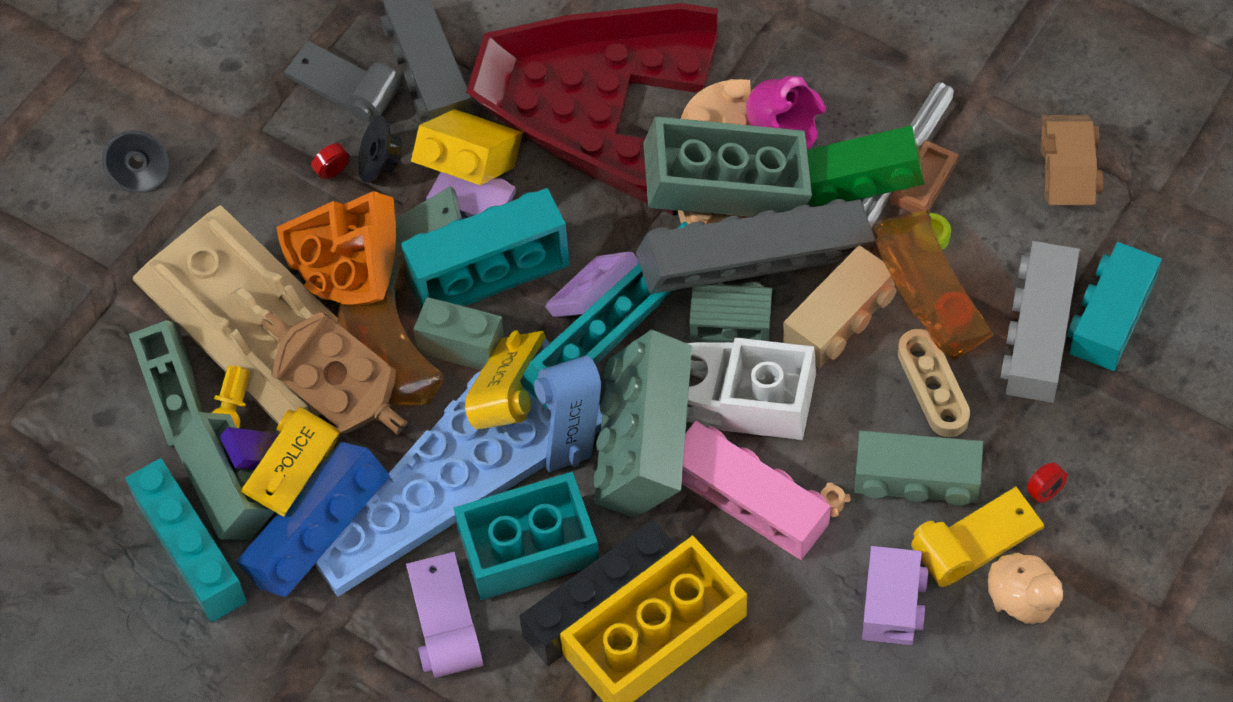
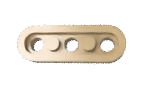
M913 329L906 332L899 341L898 358L931 429L943 437H955L962 434L969 423L970 409L938 340L927 330ZM919 351L922 352L924 355L921 357H916L911 353ZM936 384L939 388L933 390L928 388L927 385ZM949 416L952 417L955 421L945 422L942 420V418Z

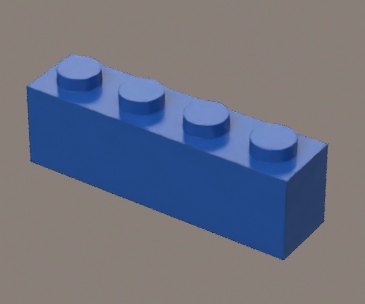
M340 442L312 474L286 515L283 517L277 514L238 558L236 563L259 589L286 598L390 477L389 473L368 448Z

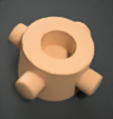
M832 482L827 483L826 487L821 491V495L831 505L830 514L832 517H837L839 512L843 510L845 502L851 501L850 494H845L842 488L834 485Z

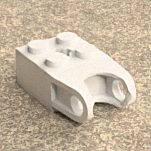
M734 338V343H688L692 345L691 356L703 360H691L690 374L703 379V381L698 385L689 387L688 405L693 407H687L686 422L694 423L698 421L704 426H711L723 431L803 440L816 378L814 346Z

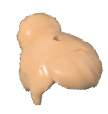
M1013 553L1001 556L997 562L992 563L988 573V593L993 600L997 612L1004 610L1009 616H1013L1025 624L1046 622L1055 611V608L1059 607L1063 600L1062 583L1040 557Z

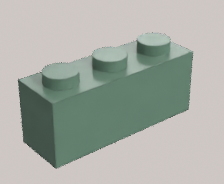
M198 412L173 442L175 449L218 538L251 540L275 512L241 492L254 470L235 468L222 443L220 435L228 427L236 428L230 414Z
M859 431L854 493L864 494L870 498H883L885 496L905 497L913 502H923L927 499L939 500L956 506L968 503L977 504L981 486L983 441Z

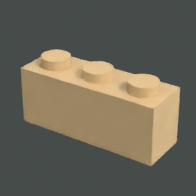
M859 245L784 321L783 343L814 346L815 364L819 369L829 359H836L844 350L847 340L855 332L859 334L867 327L872 314L879 307L885 308L892 301L896 294V270Z

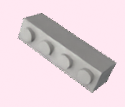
M1032 241L1030 256L1022 255L1018 278L1026 279L1024 289L1016 288L1012 311L1020 312L1018 322L1010 321L1006 342L1008 345H1014L1012 356L1004 354L1000 378L1008 379L1006 395L1054 403L1080 251L1078 248Z

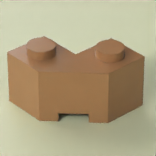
M1042 115L1041 154L1045 159L1044 198L1048 205H1096V194H1102L1103 172L1102 170H1097L1096 149L1099 146V127L1093 126V121L1088 115Z

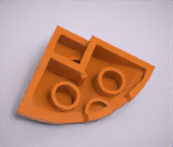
M372 191L345 204L332 201L276 227L279 243L288 266L300 273L306 281L303 286L311 293L322 299H330L347 306L367 305L384 299L392 274L396 247V217L393 197Z

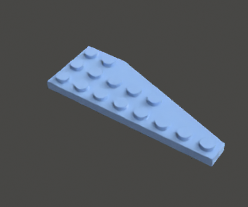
M546 338L535 357L550 344ZM480 372L476 373L467 383L468 388L457 401L453 400L446 407L444 416L430 431H425L390 471L388 480L315 563L316 568L336 596L339 597L456 523L453 507L503 493L545 467L551 419L550 409L547 410L528 392L531 400V409L522 423L476 430L469 423L465 410L466 396ZM600 405L595 435L601 431L602 414L600 412Z

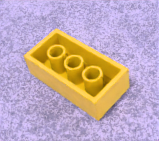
M692 535L561 632L562 653L603 702H634L747 616V594Z

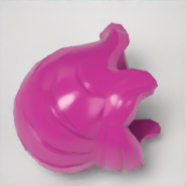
M786 76L781 79L763 81L750 92L746 102V114L751 126L805 131L807 149L812 147L818 137L815 115L826 112V106L819 94L808 88L807 83L800 76Z

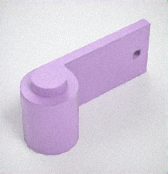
M455 552L407 563L406 566L426 646L418 647L423 671L428 672L432 670L434 678L484 666Z

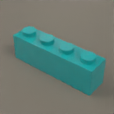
M162 458L125 477L134 501L210 623L247 603L238 578Z

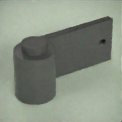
M308 40L284 71L285 77L350 110L355 117L362 121H372L375 117L381 116L403 85L399 75L384 64L374 63L365 71Z

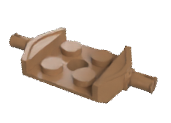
M272 311L265 315L271 322L262 319L260 325L279 338L271 376L282 381L335 424L342 433L347 434L357 430L374 419L380 420L395 432L396 435L403 430L397 424L405 427L408 421L390 408L391 404L388 403L396 376V370L323 312H319L294 326H288L274 315ZM335 363L344 364L347 370L346 379L339 385H333L328 379V370Z

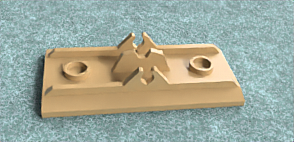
M221 205L198 220L148 261L133 276V281L225 372L229 365H236L250 370V377L245 392L278 424L288 409L295 412L299 406L317 417L322 415L282 381L271 376L279 338L264 326H261L260 323L262 319L271 322L265 317L270 311L288 326H294L319 312H323L354 337L356 336ZM335 363L329 368L328 379L333 385H339L346 379L347 370L344 364Z

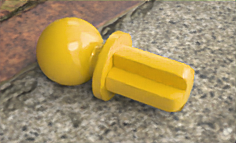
M229 365L220 395H215L214 399L222 401L221 406L212 413L230 414L236 428H239L240 418L236 409L237 406H246V403H243V398L249 381L250 370L236 365Z

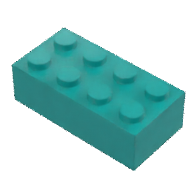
M548 188L537 192H528L519 199L500 206H491L479 214L451 221L446 226L428 233L416 234L409 240L401 243L409 285L421 310L427 297L466 306L570 266L566 223Z

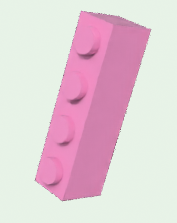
M695 421L685 433L681 484L802 560L829 526L831 505L827 503L826 499L814 490L807 491L794 483L793 479L785 471L778 468L772 469L762 463L759 457L750 449L745 447L740 449L732 444L721 431L709 426L707 428L698 421Z

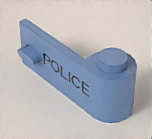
M583 356L540 370L538 380L534 382L538 400L542 404L546 403L551 411L545 463L548 472L569 465L576 467L581 461L592 458L601 380L594 361L588 356Z

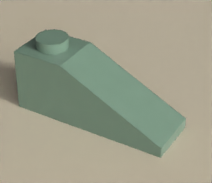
M165 320L130 333L129 336L168 447L174 446L173 442L196 414L203 411L191 361L179 326L175 322Z

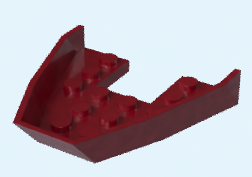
M676 3L564 15L484 33L466 93L505 125L523 132L522 136L569 167L648 204L643 144L645 139L618 134L631 83L693 93L703 90L706 87L718 39V8ZM659 209L672 216L674 215L675 210Z

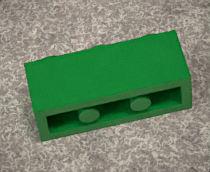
M912 125L807 149L812 192L809 200L811 207L824 206L837 199L849 202L925 184L920 152Z

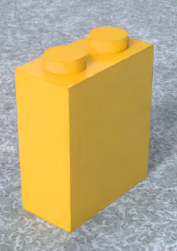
M454 109L419 125L411 162L481 186L515 168L523 132Z

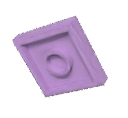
M633 252L596 256L546 303V309L553 317L583 314L639 263L638 258Z

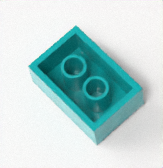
M573 471L453 507L457 529L480 600L585 569L599 559L598 542Z

